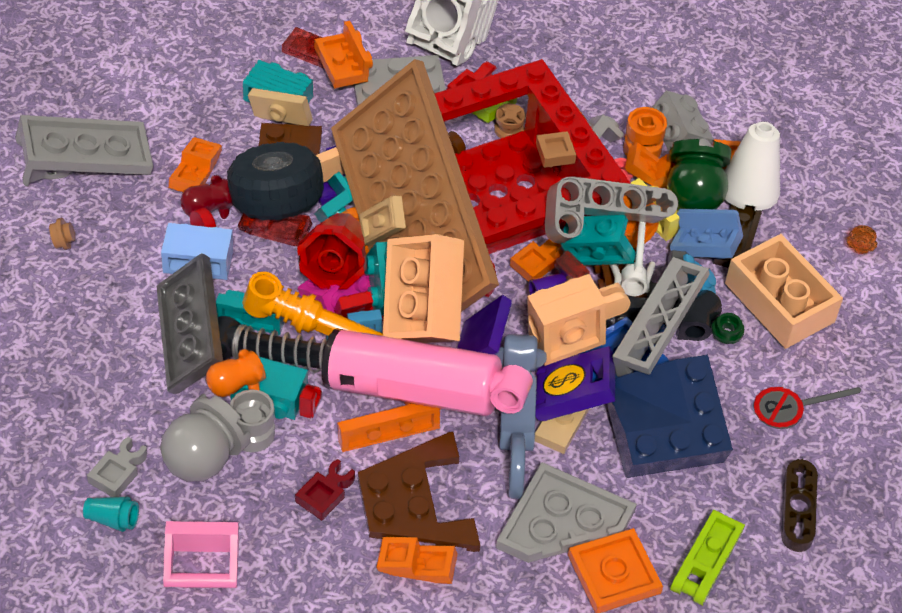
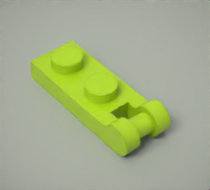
M713 509L675 576L670 590L679 595L683 592L693 597L694 602L703 606L741 537L745 524ZM691 574L703 579L700 585L689 580Z

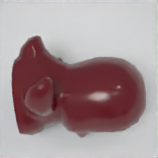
M214 175L211 177L210 185L201 184L185 189L180 200L184 213L190 217L192 211L200 208H206L210 213L218 209L221 218L226 219L229 216L230 207L233 206L228 189V180L221 178L219 175Z

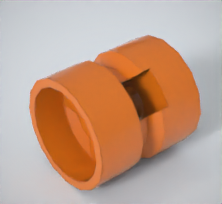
M640 107L630 112L623 142V152L626 157L629 147L637 142L656 157H660L667 128V119L662 112L651 107Z

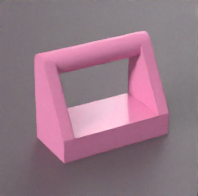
M166 521L164 587L237 588L239 557L238 522ZM174 551L230 552L229 574L172 573Z

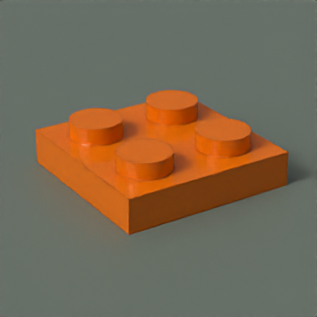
M634 528L569 548L568 557L595 613H602L662 593L663 585Z

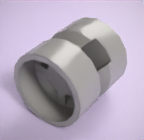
M244 390L234 396L230 406L241 417L237 424L242 432L249 431L251 442L243 451L259 452L268 448L275 437L274 403L268 394L260 390Z

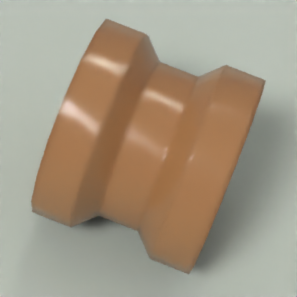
M504 104L497 109L494 131L499 138L524 131L526 113L522 107L516 104Z

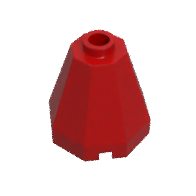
M336 213L315 226L300 241L297 247L298 256L300 255V272L320 289H330L331 285L339 286L338 289H348L364 275L367 268L365 242L360 222L348 213Z

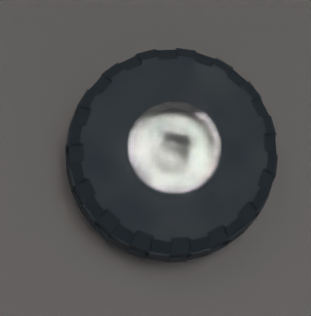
M276 142L252 147L236 156V159L233 160L227 171L228 189L234 207L247 217L259 220H282L283 218L298 216V214L306 212L313 205H316L324 190L323 172L319 158L309 148L297 143Z

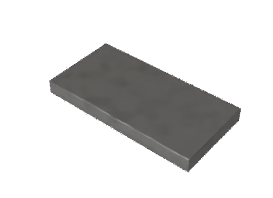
M203 253L196 256L156 286L167 391L172 394H179L205 376L211 365L223 361L210 257Z

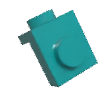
M339 171L328 180L337 196L314 213L320 222L336 213L344 212L347 210L345 207L353 201L347 178L342 176Z

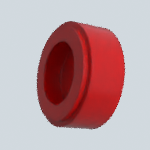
M200 208L190 213L191 225L216 227L212 214L206 208Z

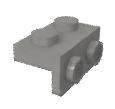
M666 90L652 106V108L662 112L667 119V128L663 141L668 151L670 147H673V142L679 140L705 138L710 143L714 141L708 129L709 125L703 119L698 109V104L693 97Z

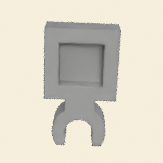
M125 438L120 444V452L117 455L108 451L87 474L88 483L111 497H119L138 475L136 465L146 460V446H141L137 452H129L133 447L132 438Z

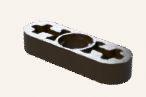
M803 459L790 462L784 476L781 538L783 544L795 552L808 550L816 534L818 472L811 462ZM797 472L803 473L805 478L802 488H797L799 478L796 475ZM802 500L808 505L809 509L804 512L797 511L792 508L790 502ZM797 522H802L801 535L803 539H797L794 533Z

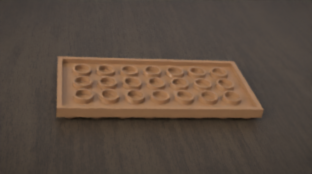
M414 59L331 127L358 217L360 213L390 196H402L406 228L380 242H387L388 239L434 234L464 240L462 312L499 286V282L424 62ZM368 245L369 251L374 245Z

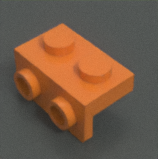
M350 20L344 21L342 34L315 39L314 48L334 89L368 82L369 69L373 66L372 56L368 50L365 51L362 45L361 34L358 30L355 31Z

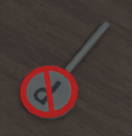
M769 387L762 390L756 396L753 406L759 420L767 426L776 429H788L795 426L801 420L804 411L803 406L859 394L861 388L856 387L801 400L790 389Z

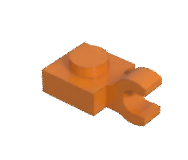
M548 239L539 246L532 241L510 258V266L528 282L532 279L541 278L555 268L556 259L563 255V250L560 249L561 244Z

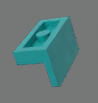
M227 290L226 294H218L216 300L217 317L228 316L234 318L240 324L247 325L248 327L251 325L253 330L259 331L261 328H264L268 333L276 330L278 335L281 334L284 317H280L279 320L275 319L276 314L274 313L266 318L253 317L243 308L242 301L245 293Z

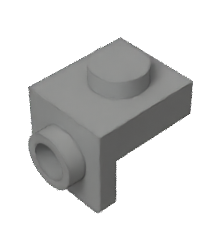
M604 114L593 117L588 121L598 138L602 136L605 140L613 142L620 140L624 135L619 129L618 123L613 118Z

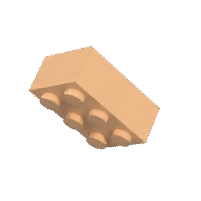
M438 234L387 240L383 336L422 343L460 341L464 240Z
M782 234L732 258L725 281L730 290L785 349L835 323L843 297Z

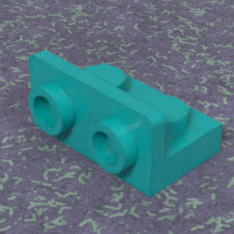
M625 215L584 216L581 233L565 243H560L575 266L634 264L636 256L634 248L625 236L628 223ZM566 222L564 233L568 234L569 226Z

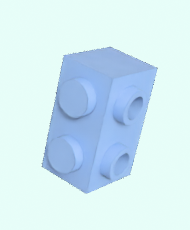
M168 223L161 250L163 273L173 274L196 256L203 253L210 257L212 278L228 279L233 255L232 229Z

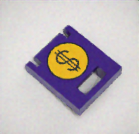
M610 346L538 367L536 370L535 417L539 421H547L614 402L615 366ZM593 368L598 378H603V380L593 382Z

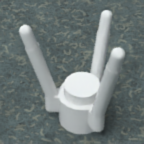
M639 221L636 260L634 264H627L622 273H620L617 264H610L615 277L614 283H619L623 287L625 294L629 296H640L650 291V280L654 272L655 262L651 261L647 270L643 267L646 222Z

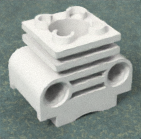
M416 0L405 32L409 33L406 43L416 44L452 61V64L458 66L471 57L476 44H480L481 41L484 42L487 39L499 0Z

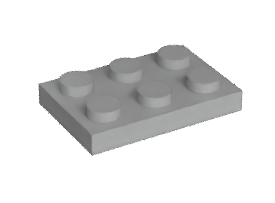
M439 55L372 60L373 66L369 69L368 82L353 84L357 106L414 59L424 62L434 93L446 90Z

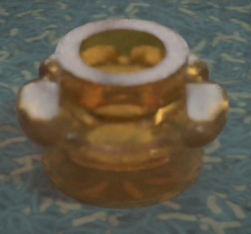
M865 225L853 228L846 239L848 247L853 248L859 254H867L868 251L873 252L878 244L876 232L871 227Z

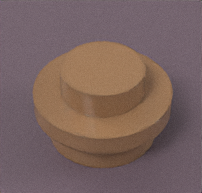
M58 218L56 223L49 225L50 237L56 249L63 247L64 250L71 249V242L76 239L72 224L70 222L66 223L64 218Z

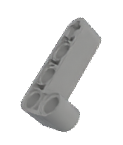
M573 176L565 177L552 185L548 190L545 233L552 242L558 244L565 243L581 233L584 215H625L628 220L657 223L676 212L678 200L671 190L665 188ZM561 187L569 190L571 194L570 201L562 197ZM593 191L600 194L602 198L601 205L594 202L592 198ZM624 195L631 199L632 209L624 204ZM560 219L567 222L569 226L568 234L560 229Z

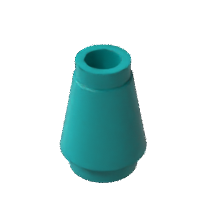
M128 496L87 498L83 506V517L124 532L126 529L132 530L136 526L139 517V505L136 501H131V498Z

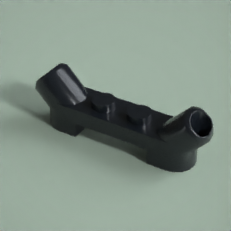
M702 290L698 293L677 328V340L702 341L710 337L712 333L711 322L719 317L722 312V304L718 295L710 290ZM628 296L631 302L629 309L621 315L607 319L606 329L626 316L634 322L648 298ZM677 300L672 309L679 307L681 300Z

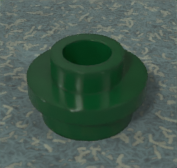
M733 313L721 314L714 320L711 328L713 336L725 344L739 342L745 331L742 320Z

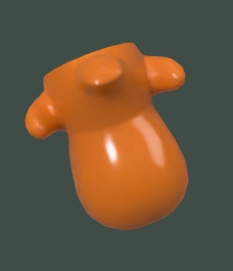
M247 349L239 351L238 359L216 362L209 367L206 373V382L210 391L219 397L230 396L245 385L248 386L249 390H260L259 383L266 379L265 370L260 358L254 351Z

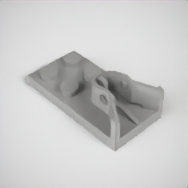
M20 115L15 139L16 143L23 148L25 169L22 180L25 186L44 178L50 180L64 178L72 174L73 171L151 175L153 163L143 122ZM48 170H55V172H53V173H49V172H47V171H48Z

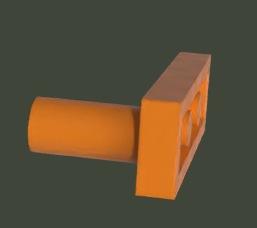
M404 402L405 406L337 422L339 445L342 452L439 429L440 408Z

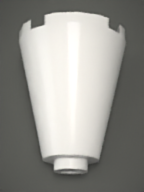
M759 122L751 125L731 158L730 164L724 170L728 178V191L725 198L727 202L742 209L745 208V205L755 206L754 211L769 209L777 203L780 196V133L772 124Z

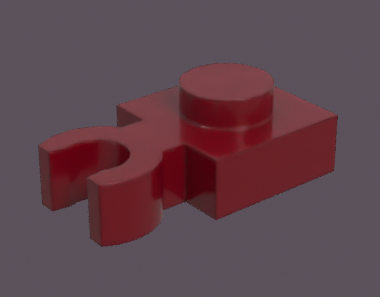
M339 459L333 461L329 466V474L325 477L317 472L295 494V502L323 521L345 498V490L343 489L350 487L354 483L355 470L351 469L346 475H338L337 473L341 470V461Z

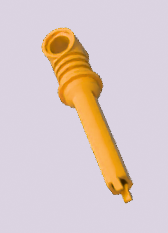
M269 272L253 274L243 297V308L251 316L266 318L274 313L276 314L275 319L279 320L280 317H284L283 322L285 323L291 320L290 325L294 326L298 333H301L302 330L306 332L316 330L329 336L334 329L339 328L383 336L381 332L324 309L322 303L315 300L317 295L311 294L306 296L303 294L302 298H300L297 291H295L294 295L291 294L292 289L290 288L284 291L281 281L277 276Z

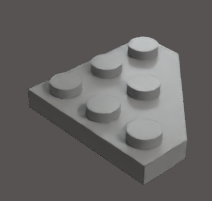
M541 462L497 539L496 549L527 563L566 553L570 547L625 531L635 513L637 504Z

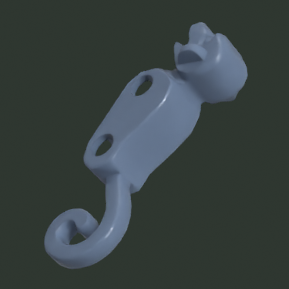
M508 334L504 337V346L500 347L499 352L495 355L500 358L503 368L508 365L523 367L531 374L533 379L525 404L519 412L507 414L500 411L499 448L501 450H511L508 496L511 499H521L524 490L525 451H533L535 442L537 377L531 372L536 371L538 367H541L546 362L547 354L544 350L538 349V339L535 336Z

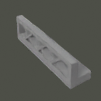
M675 257L672 258L612 356L617 376L620 377L633 373L634 370L648 375L651 374L710 275L709 268ZM687 273L697 276L694 282L687 284ZM678 297H680L681 303L679 307L672 309ZM663 322H665L666 328L664 332L657 334ZM649 347L651 353L646 362L642 361L641 359Z

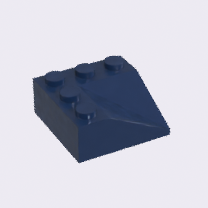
M708 355L675 359L656 365L650 375L636 371L615 378V401L607 403L626 478L719 464L726 461L733 448Z

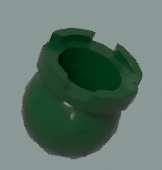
M685 139L673 142V147H670L669 160L676 165L669 172L667 189L676 195L678 210H716L725 201L728 191L727 173L722 167H726L731 161V148L728 145L714 141V147L700 146V139Z

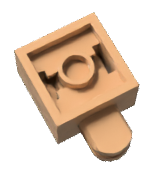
M590 274L569 279L565 283L548 289H541L534 294L528 295V333L538 339V349L544 350L547 354L544 366L606 344V320L625 313L629 309L631 302L619 283L598 289Z

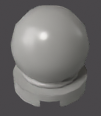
M203 393L191 404L190 414H183L173 420L162 435L160 450L163 462L172 475L186 482H204L221 471L228 461L229 455H238L251 442L249 431L243 433L237 424V421L241 418L240 415L220 397L214 396L210 400Z

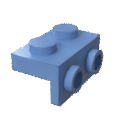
M679 209L677 215L680 217V228L670 244L671 251H686L693 258L725 259L734 256L743 238L737 210Z

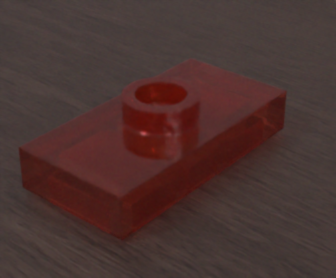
M295 27L282 44V52L324 68L314 48L315 39L322 37Z

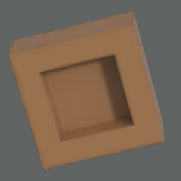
M568 131L537 135L536 147L544 168L575 163L576 153Z

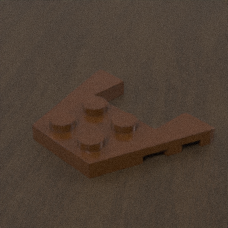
M448 432L358 472L357 479L369 538L417 537L419 542L435 544V546H455L467 548L466 551L470 552L480 551V541L474 518L443 523L437 522L426 468L459 464L460 456L454 432Z

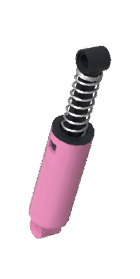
M228 316L218 317L223 361L231 359L232 356L234 359H238L239 351L247 349L254 351L258 357L284 364L290 363L296 367H299L298 365L305 366L303 369L308 367L309 371L313 374L321 369L323 385L328 389L488 416L495 408L507 414L519 412L525 404L533 383L532 376L526 369L517 365H508L502 369L500 358L493 354L339 328L332 331L328 340L324 339L322 343H316L314 336L309 341H303L301 334L296 339H291L289 332L285 333L284 337L278 336L276 330L271 335H268L264 328H261L256 333L253 332L251 325L248 327L247 325L240 324L237 320Z

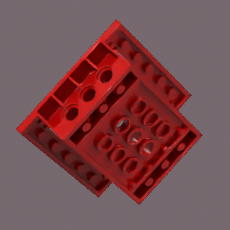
M543 59L434 93L444 122L528 95L524 131L461 151L459 154L455 153L470 200L478 203L473 209L489 254L546 234L547 193L552 185L565 177L573 176L631 184ZM568 131L576 153L575 163L544 168L536 147L537 135ZM522 181L530 182L533 186L531 188H526L524 186H519L518 183ZM561 187L562 197L570 201L571 194L569 190ZM492 191H502L506 195L499 198L490 193ZM593 191L592 198L594 202L601 205L602 198L600 194ZM560 219V229L565 228L566 221Z

